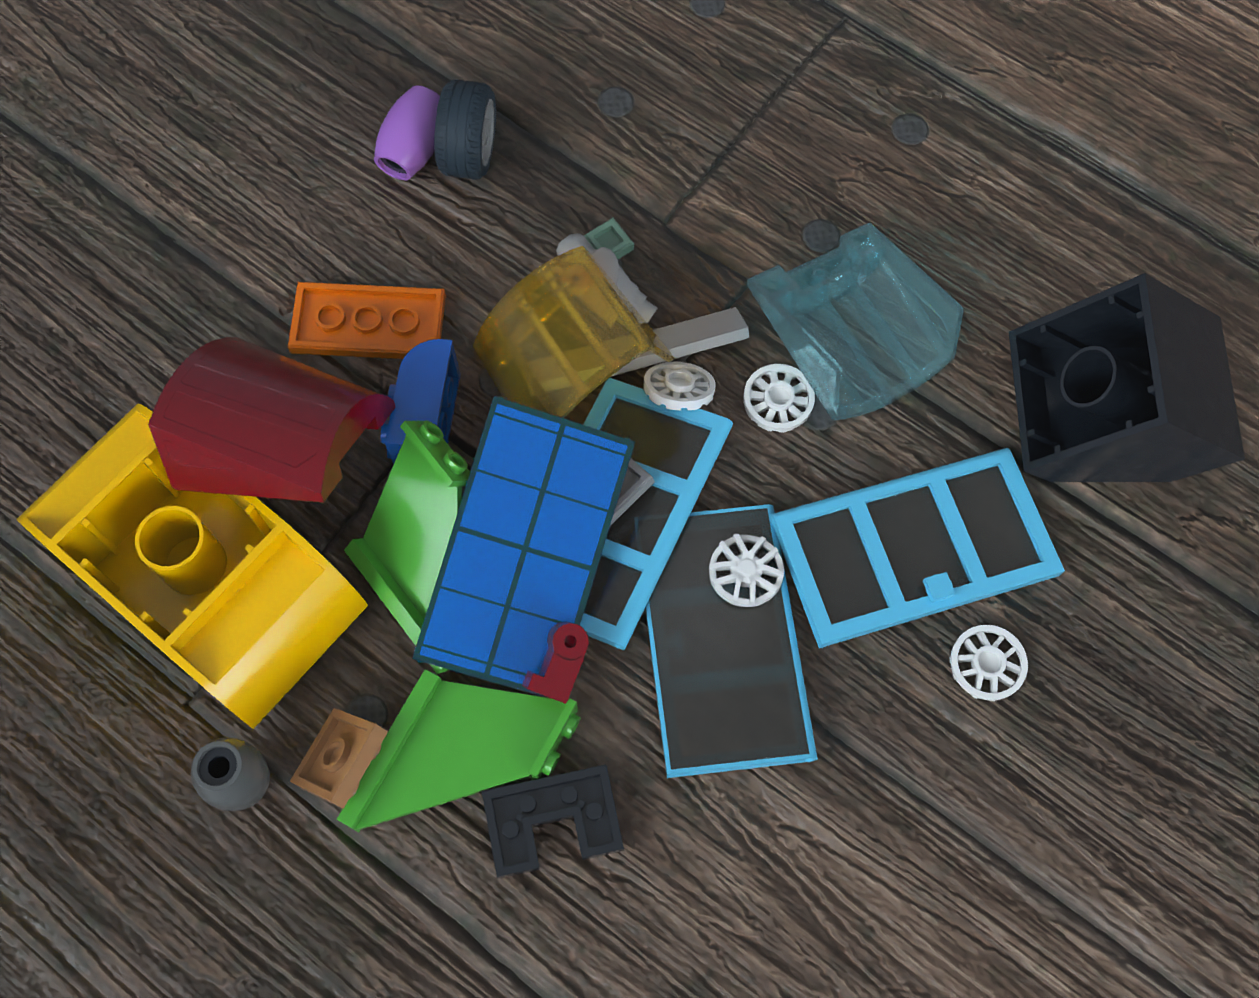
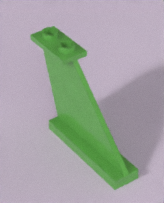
M404 421L400 427L406 436L363 538L353 539L344 549L415 646L462 500V486H466L470 474L465 459L450 448L443 439L444 435L441 429L430 421ZM430 664L436 674L451 670Z
M425 669L384 738L379 754L370 762L359 781L358 790L348 800L337 820L359 833L363 828L528 777L531 780L541 779L543 774L550 776L561 756L560 753L556 752L563 737L567 739L572 737L580 722L581 717L576 715L578 711L577 701L569 698L565 704L552 698L441 681L439 676Z

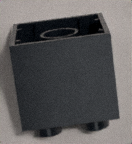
M1141 274L1009 331L1024 472L1050 482H1173L1245 460L1221 317L1148 274Z

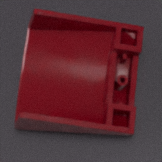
M225 337L213 340L199 347L179 365L161 392L148 426L170 484L176 490L324 503L343 478L339 462L365 429L379 430L396 407L394 400L386 395L353 384L240 338Z

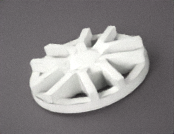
M734 534L733 537L725 541L722 540L714 550L709 563V578L714 590L721 598L736 606L754 607L768 602L777 594L784 579V564L778 552L779 550L766 541V538L763 536L760 538L753 535ZM744 543H753L755 545L748 551ZM736 544L740 555L735 556L729 549V546ZM763 547L769 553L759 559L755 555ZM723 552L728 561L717 562L719 555ZM774 558L777 569L766 564ZM716 571H730V575L720 578L716 576ZM762 574L777 578L776 583L772 584L763 579ZM736 583L734 595L725 591L722 585ZM755 585L769 592L755 598ZM740 586L749 587L750 599L738 597Z
M993 625L972 627L956 640L951 651L950 664L954 680L976 699L994 702L1004 699L1015 693L1025 681L1028 671L1026 652L1019 640L1001 627ZM985 633H994L996 635H999V637L992 644V646L990 645ZM976 634L982 647L977 649L969 639L970 636ZM1004 638L1013 646L1005 654L997 648ZM962 643L970 655H958ZM1016 652L1019 657L1020 666L1006 659ZM970 662L972 669L960 672L958 663ZM1005 669L1018 674L1016 682L1003 674ZM975 675V684L972 687L964 678ZM983 679L990 681V693L980 691ZM998 681L1008 686L1009 689L997 693Z

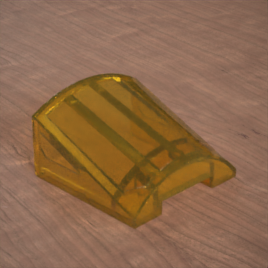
M584 246L571 249L556 256L517 283L486 317L473 345L505 401L560 419H564L584 398L609 377L647 351H651L667 362H671L675 358Z

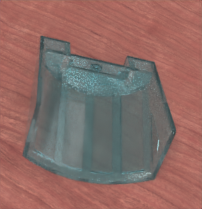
M870 222L841 235L838 248L785 272L777 265L747 279V286L832 420L861 416L895 402L924 384L955 358L964 312L963 307Z

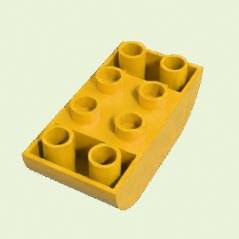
M138 403L16 520L179 667L244 723L254 729L368 607V604L323 555L257 497L174 489L170 484L148 426L153 411Z

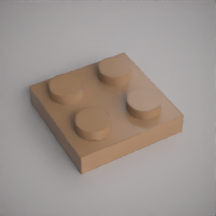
M333 708L290 782L344 809L348 800L358 790L359 781L370 762L379 754L382 742L388 731L373 722Z

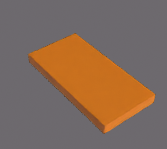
M298 282L288 349L291 354L403 359L418 344L428 340L441 339L446 299L445 289Z

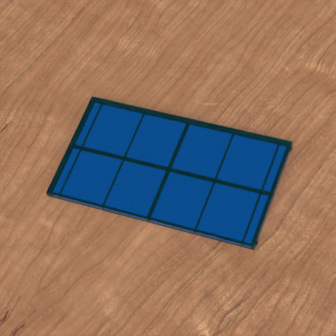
M494 396L412 659L418 663H428L546 697L523 687V681L528 670L539 674L549 649L547 643L548 633L554 625L560 622H571L580 626L635 442L631 441L630 438H622L505 400L503 397Z

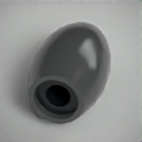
M219 738L207 743L197 752L191 766V780L198 795L206 803L224 811H240L252 807L264 796L269 785L270 772L262 753L250 743L236 738Z

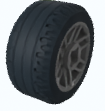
M456 79L449 81L442 89L436 114L434 145L436 164L443 175L476 180L481 179L488 172L496 128L495 94L488 84Z

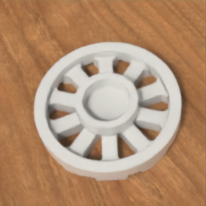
M664 362L651 367L646 372L643 389L645 394L649 395V399L656 405L664 404L666 409L681 411V408H687L690 411L701 408L703 404L707 406L713 400L716 384L713 376L697 365L685 362Z
M770 364L758 369L750 376L745 386L743 403L747 415L759 427L770 432L773 430L784 433L801 426L807 421L814 406L815 392L808 377L797 368L785 364ZM778 373H784L785 378L783 381L778 380ZM763 375L769 377L770 384L762 379ZM797 378L800 383L792 387L790 385L791 381ZM753 386H756V387H758L762 392L753 391L751 388H752ZM804 392V393H807L808 396H807V397H799V396H796V395H798V394ZM751 401H760L761 403L753 406ZM795 406L805 407L806 410L801 412ZM769 409L765 418L759 415ZM776 413H778L780 423L772 422ZM787 413L795 418V420L788 421Z

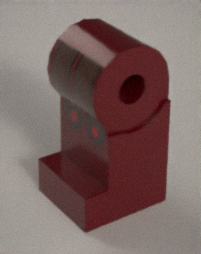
M560 622L554 625L548 633L547 643L549 649L539 674L528 670L522 686L566 704L584 660L589 639L584 628L578 624Z

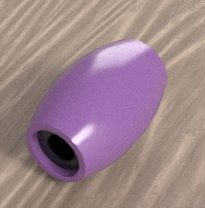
M413 86L394 103L380 127L376 140L374 162L383 172L399 180H409L427 163L435 151V122L440 95L433 90L423 86Z

